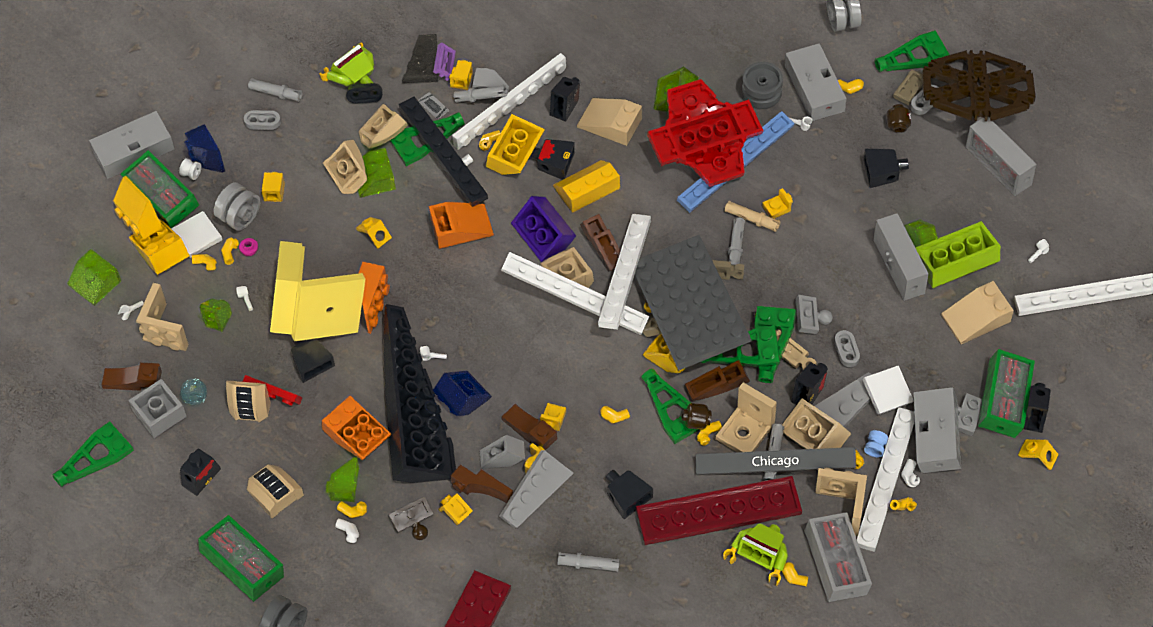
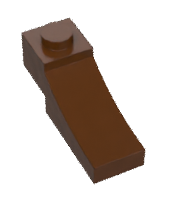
M597 214L583 221L580 226L609 272L616 267L620 249L610 230H607L600 214Z
M140 362V365L133 367L105 368L102 388L141 391L142 387H150L161 379L162 370L160 364Z
M516 404L502 415V420L527 442H533L537 447L541 446L546 450L557 440V431L544 420L540 421Z
M460 464L451 475L452 487L466 495L469 493L485 494L505 503H508L513 495L512 489L482 469L476 475Z

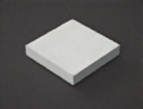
M203 211L171 228L182 238L190 258L192 255L199 254L222 241V236Z
M899 366L862 379L877 415L914 402Z

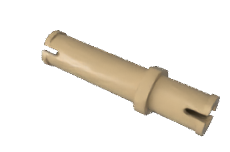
M728 201L725 206V212L753 222L758 227L763 226L776 232L780 226V220L768 217L763 212L758 213L731 201Z

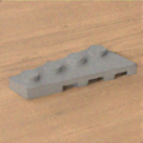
M866 373L818 403L815 407L845 428L871 401L862 379L872 374Z
M541 450L499 517L512 527L517 528L573 472L545 450Z

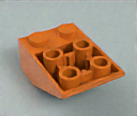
M444 202L429 206L430 219L439 249L494 236L485 204H477L472 207L470 203Z
M362 262L359 273H362L366 279L362 306L367 330L371 334L373 327L377 326L378 313L383 310V299L385 295H388L390 285L387 283L388 274H386L385 266Z
M351 396L345 399L322 420V430L335 443L361 460H364L391 436V433Z

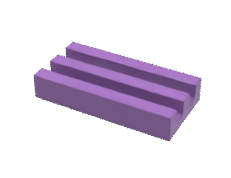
M440 43L437 48L433 73H439L440 77L445 76V80L448 81L450 74H452L456 51Z

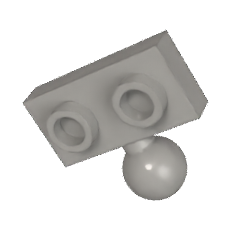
M803 295L796 297L798 332L817 334L819 331L818 321L823 325L831 323L833 316L829 310L817 312L816 297Z
M966 393L962 406H958L960 432L970 436L974 434L980 417L983 399Z

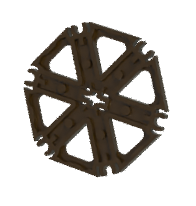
M967 50L933 59L931 62H928V67L924 66L922 70L923 98L926 101L930 100V105L934 108L971 121L972 116L974 121H977L978 117H982L987 122L988 117H990V121L1021 113L1027 111L1030 108V104L1033 105L1035 102V85L1031 70L1026 71V65H1023V63L987 51L983 55L982 50L979 51V54H974L973 50H970L969 54H967ZM964 59L967 63V71L945 64ZM988 60L995 61L998 64L1009 67L987 74L986 62ZM931 78L948 83L949 85L935 88L931 86ZM1026 82L1027 90L1020 91L1014 87H1008V85ZM970 97V107L951 103ZM989 98L1009 105L992 108Z

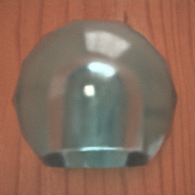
M189 379L181 386V398L186 404L199 405L207 397V387L199 379Z

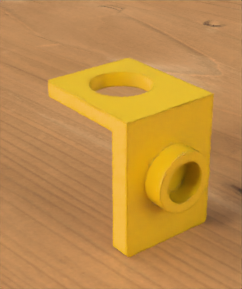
M369 217L356 227L358 231L369 235L376 248H380L392 238L380 219ZM379 230L384 232V238L381 241H377L375 237Z
M1026 439L1018 455L1022 458H1039L1047 469L1051 470L1059 454L1048 440ZM1048 451L1051 452V460L1049 462L1046 458Z

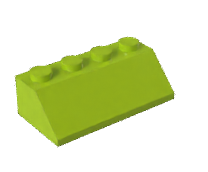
M982 221L916 247L928 272L927 281L932 288L1000 261L1001 246Z

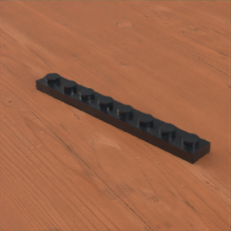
M415 96L400 103L399 109L470 205L473 207L487 200L488 194Z

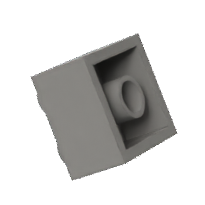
M162 379L129 400L132 411L153 438L187 417L183 405Z

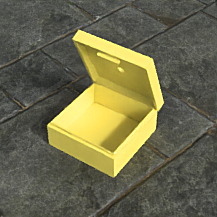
M280 241L270 332L291 334L294 341L358 333L366 280L364 275L359 273L302 281L305 246H302V243ZM333 307L331 311H326L327 308Z

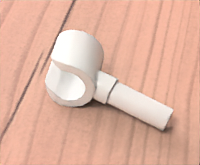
M808 116L802 120L790 118L795 124L800 125L804 131L809 130V124L812 123V118Z
M1045 239L1037 243L1036 246L1039 250L1028 259L1030 263L1039 255L1048 253L1049 244Z
M237 287L238 298L244 297L248 310L252 311L253 307L249 300L247 287Z
M143 301L132 306L122 305L118 315L124 313L122 320H127L132 311L143 306Z
M428 346L420 347L419 353L423 361H428L431 358H447V354L430 353Z

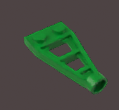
M935 30L917 36L885 56L875 58L874 63L878 72L924 68V66L928 67L929 61L931 62L933 59L950 54ZM922 46L928 57L916 59L911 51ZM905 53L909 61L898 63L895 57Z
M459 112L450 117L433 121L437 127L444 129L443 135L446 139L455 133L458 128L465 125ZM413 126L405 128L396 137L389 140L405 166L424 158L431 152L426 144L420 148L416 147L411 138L418 135Z
M757 306L755 328L775 325L776 328L782 329V334L778 340L781 361L794 330L796 310ZM779 364L759 367L758 381L773 383Z
M776 326L759 327L748 331L751 341L756 340L758 343L759 353L757 356L743 355L741 345L737 347L736 357L726 358L721 353L701 361V363L732 364L739 360L743 366L764 367L780 364Z
M655 369L647 370L641 378L648 388L662 427L672 442L676 444L699 431L698 429L687 428L685 421H682V416L674 421L669 418L667 413L669 407L677 404L681 408L687 409L691 402L665 382ZM665 390L672 396V399L662 404L657 394Z
M109 421L95 431L66 464L53 473L52 476L57 484L63 487L67 483L69 484L119 462L133 452L134 449ZM97 444H102L109 451V454L98 460L93 459L90 451ZM82 457H85L90 465L80 471L76 470L74 464Z

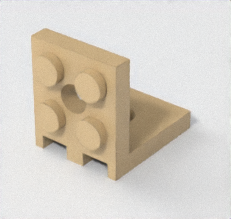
M153 283L136 320L137 323L141 324L139 328L140 333H144L142 339L156 346L163 345L173 350L180 349L186 351L189 344L183 326L160 320L167 303L161 285Z
M743 382L739 387L738 407L717 433L716 440L735 452H755L772 429V424H775L777 402ZM746 430L749 434L743 437L738 432Z
M819 468L816 494L854 499L852 528L855 536H858L867 475L854 474L851 471H834L831 468Z

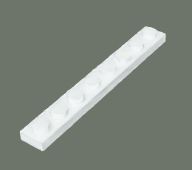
M561 53L512 89L506 97L503 96L452 135L453 146L459 150L463 146L468 145L473 138L481 135L485 129L494 125L498 119L509 114L515 106L522 104L527 97L535 94L540 87L548 84L556 75L561 74L566 68V57Z
M632 214L598 321L599 327L618 330L651 223V216Z
M509 252L501 271L598 316L601 315L606 296ZM625 305L619 325L641 335L649 316Z
M1153 273L1014 296V303L1018 316L1149 295L1153 294Z
M898 407L857 537L860 548L875 552L915 424L914 411Z

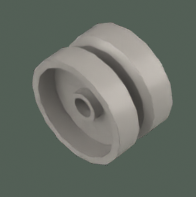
M826 0L828 17L833 31L845 30L846 25L851 29L861 26L862 18L859 0Z
M233 182L223 189L214 205V215L221 221L227 222L233 229L242 230L256 217L261 204L260 197L252 191H247L238 182Z

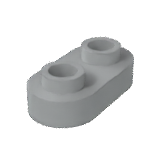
M923 89L911 101V110L917 115H923L933 107L930 105V100L926 101L923 98Z
M252 110L244 115L245 126L253 130H273L281 124L280 115L276 111Z
M839 331L834 341L839 359L844 366L854 367L859 363L860 359L855 338L849 331Z

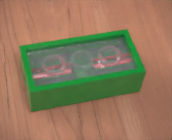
M149 150L120 174L122 178L127 176L151 201L156 214L170 228L175 227L199 206L194 194Z
M1000 349L994 353L989 360L978 423L979 427L1016 438L1024 429L1035 364L1034 360Z
M229 515L198 538L199 552L253 602L284 578L283 564Z

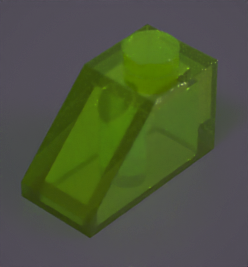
M919 219L904 225L915 248L938 239L935 225Z
M211 298L199 307L205 327L223 332L232 315L230 304L221 299Z
M353 457L331 474V479L326 484V493H329L331 501L355 502L359 474L358 458Z

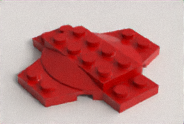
M700 79L667 90L669 118L665 126L648 131L647 136L661 166L673 162L690 166L711 187L744 176V161L741 149L746 139L760 135L764 130L750 100L733 105L729 102H720L716 98L717 95Z

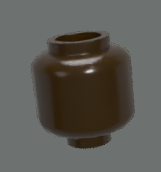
M902 104L893 105V108L887 111L888 128L895 133L905 132L911 126L910 110Z
M690 403L687 409H683L682 421H685L687 428L704 430L707 426H710L712 412L708 409L707 405Z

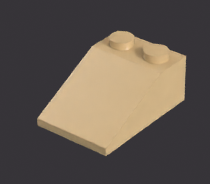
M592 98L577 128L627 146L642 120V106L622 99Z
M992 281L976 288L942 312L941 316L959 343L964 344L1010 323L1014 310L995 282Z
M804 399L800 400L782 424L784 426L783 434L804 449L841 448L851 435L839 422Z

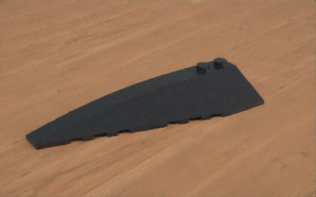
M386 304L384 311V374L388 431L391 433L389 445L393 480L407 483L451 480V475L456 470L453 442L451 437L446 435L448 428L446 423L442 421L440 406L436 404L434 399L436 396L427 370L426 368L423 369L421 363L423 359L415 347L417 343L415 337H412L410 333L411 326L404 307Z

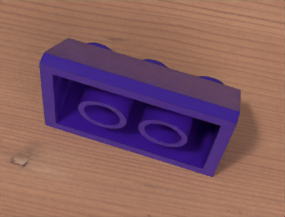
M531 196L511 222L541 262L566 250L576 237L575 233L546 197Z

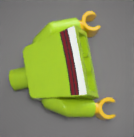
M359 43L332 64L331 71L325 67V73H319L321 80H331L345 86L359 83H374L369 78L374 70L373 54L363 46V43Z
M757 524L754 528L741 530L731 544L732 548L725 550L723 557L725 560L728 555H733L730 559V564H733L736 561L735 553L737 551L738 554L769 570L775 568L774 572L770 573L768 582L770 583L772 577H777V586L780 583V571L784 569L788 553L786 544L783 543L784 535L780 533V528L777 525L772 524L767 527L763 524Z

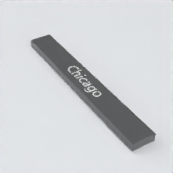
M855 447L696 454L697 475L819 470V468H856Z

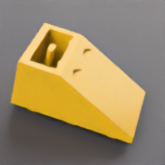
M159 219L162 229L144 240L139 234L135 235L133 233V235L129 236L130 241L157 275L190 256L182 238L162 219Z

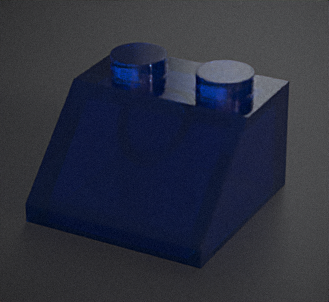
M201 125L186 132L184 144L188 150L189 159L192 162L201 163V168L221 173L225 172L220 150L206 125Z
M468 371L444 373L433 389L438 399L445 403L450 412L456 416L471 414L492 397Z

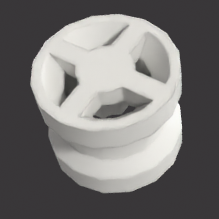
M186 158L181 163L179 174L196 180L201 172V163H193L190 159Z

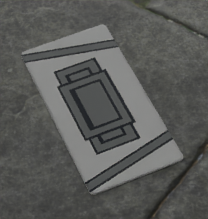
M430 92L418 100L437 119L449 112V109Z

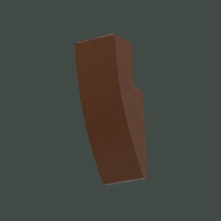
M738 360L722 369L718 366L685 383L692 400L696 401L740 387L743 382L745 384L750 382L744 366Z

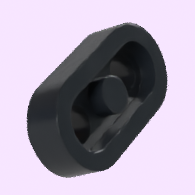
M376 83L354 84L347 88L346 97L349 102L355 104L378 102L383 96V89Z

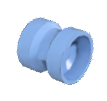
M870 431L868 435L869 442L866 443L864 452L871 457H882L888 436L881 431Z

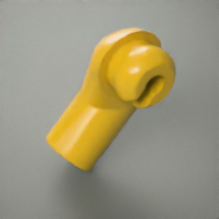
M497 130L484 134L479 142L480 149L487 151L491 147L492 142L498 139L500 131Z
M236 238L226 239L221 249L224 262L227 265L234 262L231 251L239 246V241Z
M192 255V264H206L207 270L216 269L217 261L210 255Z
M603 406L600 410L601 416L611 423H617L630 418L627 409L617 412L608 406Z
M712 422L710 426L700 430L697 435L698 442L703 446L709 444L710 438L708 436L712 432L721 430V422Z
M907 497L900 500H892L890 507L893 510L903 511L907 508L909 511H913L917 507V503L913 501V498Z
M341 501L337 506V510L349 518L363 516L367 512V504L361 501L356 506L351 507Z
M791 562L785 563L782 573L787 582L807 586L808 576L798 575L794 564Z

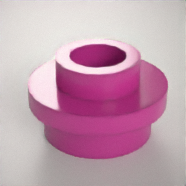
M252 238L242 240L239 245L240 252L245 256H253L258 250L257 241Z

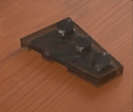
M437 34L418 36L413 49V55L402 78L403 84L439 81L438 73H433L438 48Z

